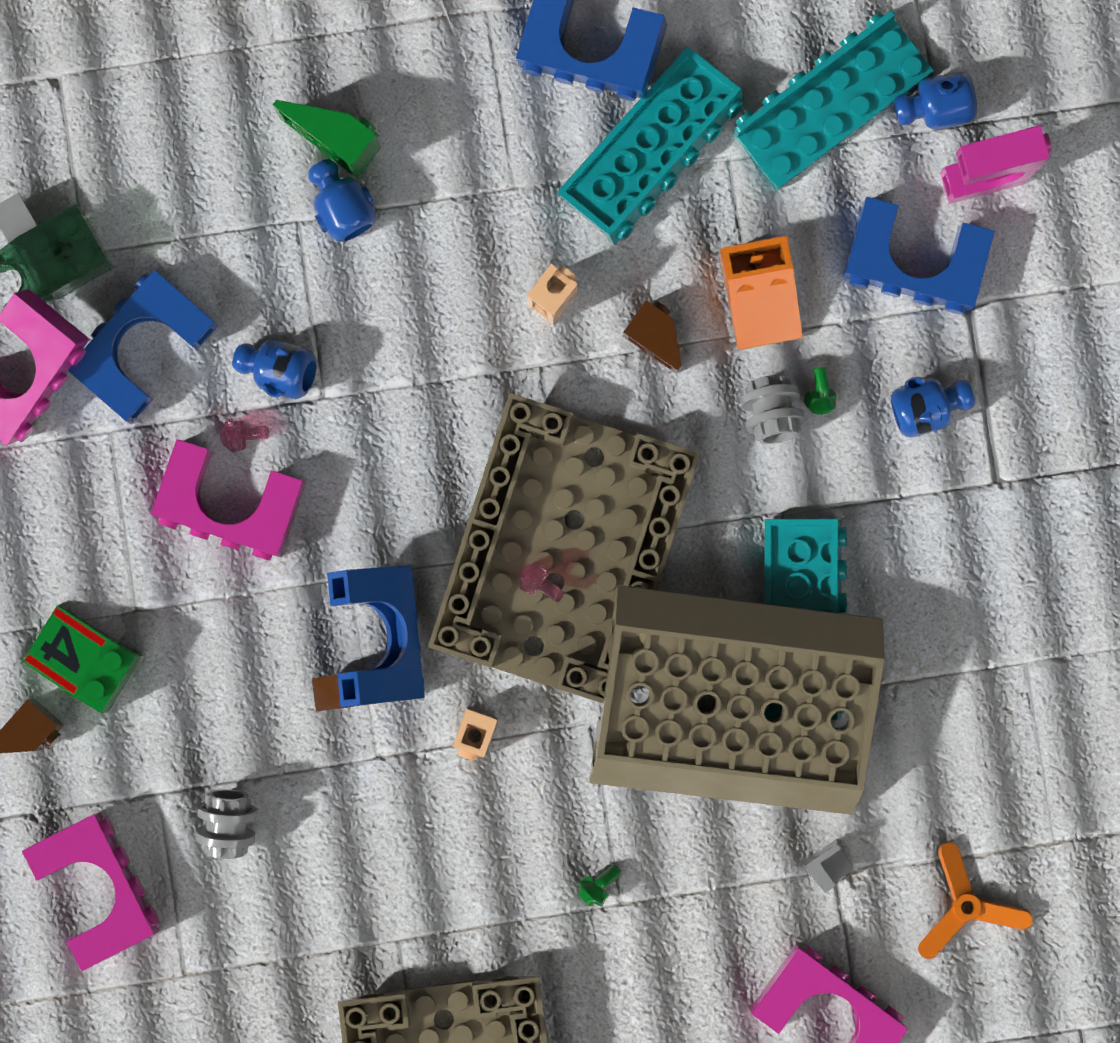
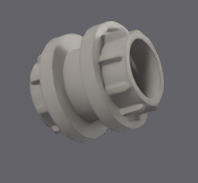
M784 375L764 376L748 383V387L745 388L746 394L741 398L743 409L754 414V416L746 421L748 433L753 434L755 440L761 444L782 443L798 436V433L801 431L800 425L805 421L803 410L792 407V403L800 397L798 387L792 385L790 379Z
M214 790L205 795V802L198 805L197 815L199 818L206 820V825L196 830V841L202 844L204 853L210 857L220 859H235L247 854L248 846L255 843V832L247 828L246 823L254 821L257 815V808L251 805V799L248 794L237 790Z

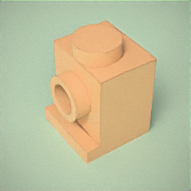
M466 708L452 746L459 749L457 755L472 761H476L478 756L484 758L498 719ZM473 729H477L481 733V739L478 742H473L469 739V732Z

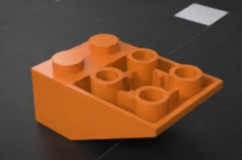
M787 236L721 248L719 258L737 350L802 339L794 270Z

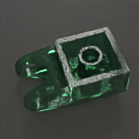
M76 204L19 235L0 250V273L9 270L18 271L21 277V286L18 292L30 289L46 303L64 297L115 268L84 211ZM65 247H73V249L68 250L71 254L68 258L61 255Z

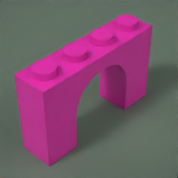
M1041 125L961 146L955 153L958 163L944 167L940 173L948 203L952 204L1024 185L1050 158L1049 154L1052 153V145L1049 135L1047 133L1043 134Z
M30 289L14 293L0 313V323L26 343L33 354L36 365L33 384L26 393L10 391L0 384V441L5 446L17 441L23 442L29 437L34 429L31 424L36 417L42 416L51 405V401L48 399L54 391H59L65 385L69 378L66 373L71 366L77 365L86 354L83 348L90 340Z
M176 439L151 515L159 517L157 524L177 530L178 524L191 528L190 535L208 540L211 534L222 538L220 545L238 551L241 545L253 548V556L271 561L272 555L281 558L306 483L271 470L256 511L248 519L240 523H218L206 513L200 496L201 485L213 452L209 449Z
M100 812L22 850L36 881L72 863L88 862L102 868L113 882L115 903L109 916L101 924L67 941L81 972L154 935L159 931L157 925L160 924L156 911L152 906L147 907L142 897L145 894V890L140 879L137 876L132 877L127 867L130 864V860L125 849L122 846L117 847L112 837L115 834V829L107 816L102 817Z
M795 945L749 1009L753 1016L779 1034L806 999L816 994L831 993L846 999L854 1010L856 1027L849 1043H899L908 1031V1028L902 1023L905 1018L903 1015L889 1005L885 1010L875 1003L876 995L862 985L858 990L847 982L850 979L849 975L835 965L831 970L820 962L823 956L808 945L804 950Z

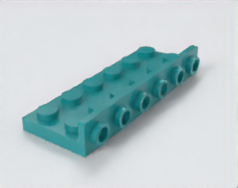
M890 10L885 15L881 11L866 22L868 28L859 35L856 31L850 33L840 42L842 47L833 54L830 51L825 52L814 62L816 66L807 74L803 70L788 81L790 87L782 93H779L777 90L772 92L761 102L764 105L755 113L749 110L736 120L738 126L735 128L733 135L776 191L892 105L897 96L906 94L917 86L921 80L926 79L934 72L929 63L894 20L896 14L893 10Z
M687 46L649 88L646 98L640 99L563 184L557 191L558 196L603 232L613 245H616L620 240L624 241L633 232L634 224L642 215L647 216L654 209L657 202L656 199L663 191L668 192L674 187L680 172L685 167H691L700 156L699 151L705 144L716 140L722 131V125L729 118L733 119L740 113L744 105L742 89Z
M765 519V604L846 613L847 594L841 593V580L847 579V561L841 560V546H847V527H841V520ZM779 703L769 704L764 711L765 717L767 719H777L782 713V706ZM838 711L834 713L831 720H840L841 713L846 712Z

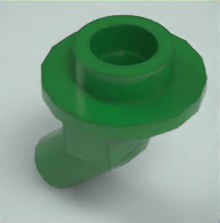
M826 367L815 368L813 373L816 390L807 392L803 402L812 413L824 415L835 410L837 395L833 389H829Z
M612 865L596 879L588 875L583 880H580L578 882L580 888L578 895L591 907L594 904L601 907L609 897L605 888L621 875L620 869L616 865Z

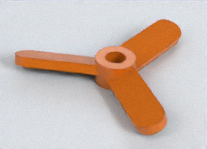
M946 842L939 847V858L953 902L951 909L920 942L918 951L923 958H935L968 921L974 919L1021 930L1031 926L1033 921L1032 915L1027 909L975 897L957 845L952 842ZM970 901L972 904L971 910L966 913L962 912L961 905L963 902Z

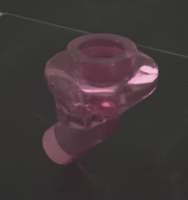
M227 420L220 431V438L224 447H227L233 453L246 449V440L268 439L269 428L268 426L244 427L241 420Z
M541 563L527 564L521 570L518 577L521 591L534 595L539 589L555 602H559L564 596V591L546 579L549 572Z

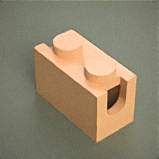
M551 263L526 295L527 304L550 323L554 324L578 294V284L575 281L577 277L565 266L560 265L557 268Z

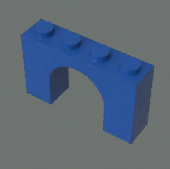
M533 0L516 55V60L520 67L523 68V72L537 77H541L542 73L554 76V80L568 85H572L573 81L583 83L587 89L598 93H604L605 89L617 92L616 95L629 101H635L636 97L646 98L667 29L664 15L633 7L624 38L617 51L603 61L586 63L574 59L564 49V33L574 0Z
M866 196L862 203L842 278L849 279V284L858 288L868 289L869 285L882 288L881 293L888 296L900 297L901 294L912 296L913 302L921 305L932 306L933 302L945 305V310L951 313L963 315L965 311L970 312L976 304L995 231L963 222L957 228L949 262L944 271L930 278H915L902 272L895 265L890 255L889 240L899 205Z
M156 270L151 274L145 273L135 284L137 290L130 298H123L114 307V316L107 323L102 322L94 329L91 334L93 339L83 348L86 354L77 365L71 366L68 370L123 420L130 424L138 418L153 399L132 382L120 367L118 347L124 334L136 324L146 321L160 322L169 326L195 350H198L218 327L213 320Z
M411 565L349 569L327 573L330 606L363 604L373 608L383 619L388 636L384 657L374 668L366 671L337 674L340 707L425 698L420 655L421 646L417 626L418 614L415 606L414 579Z

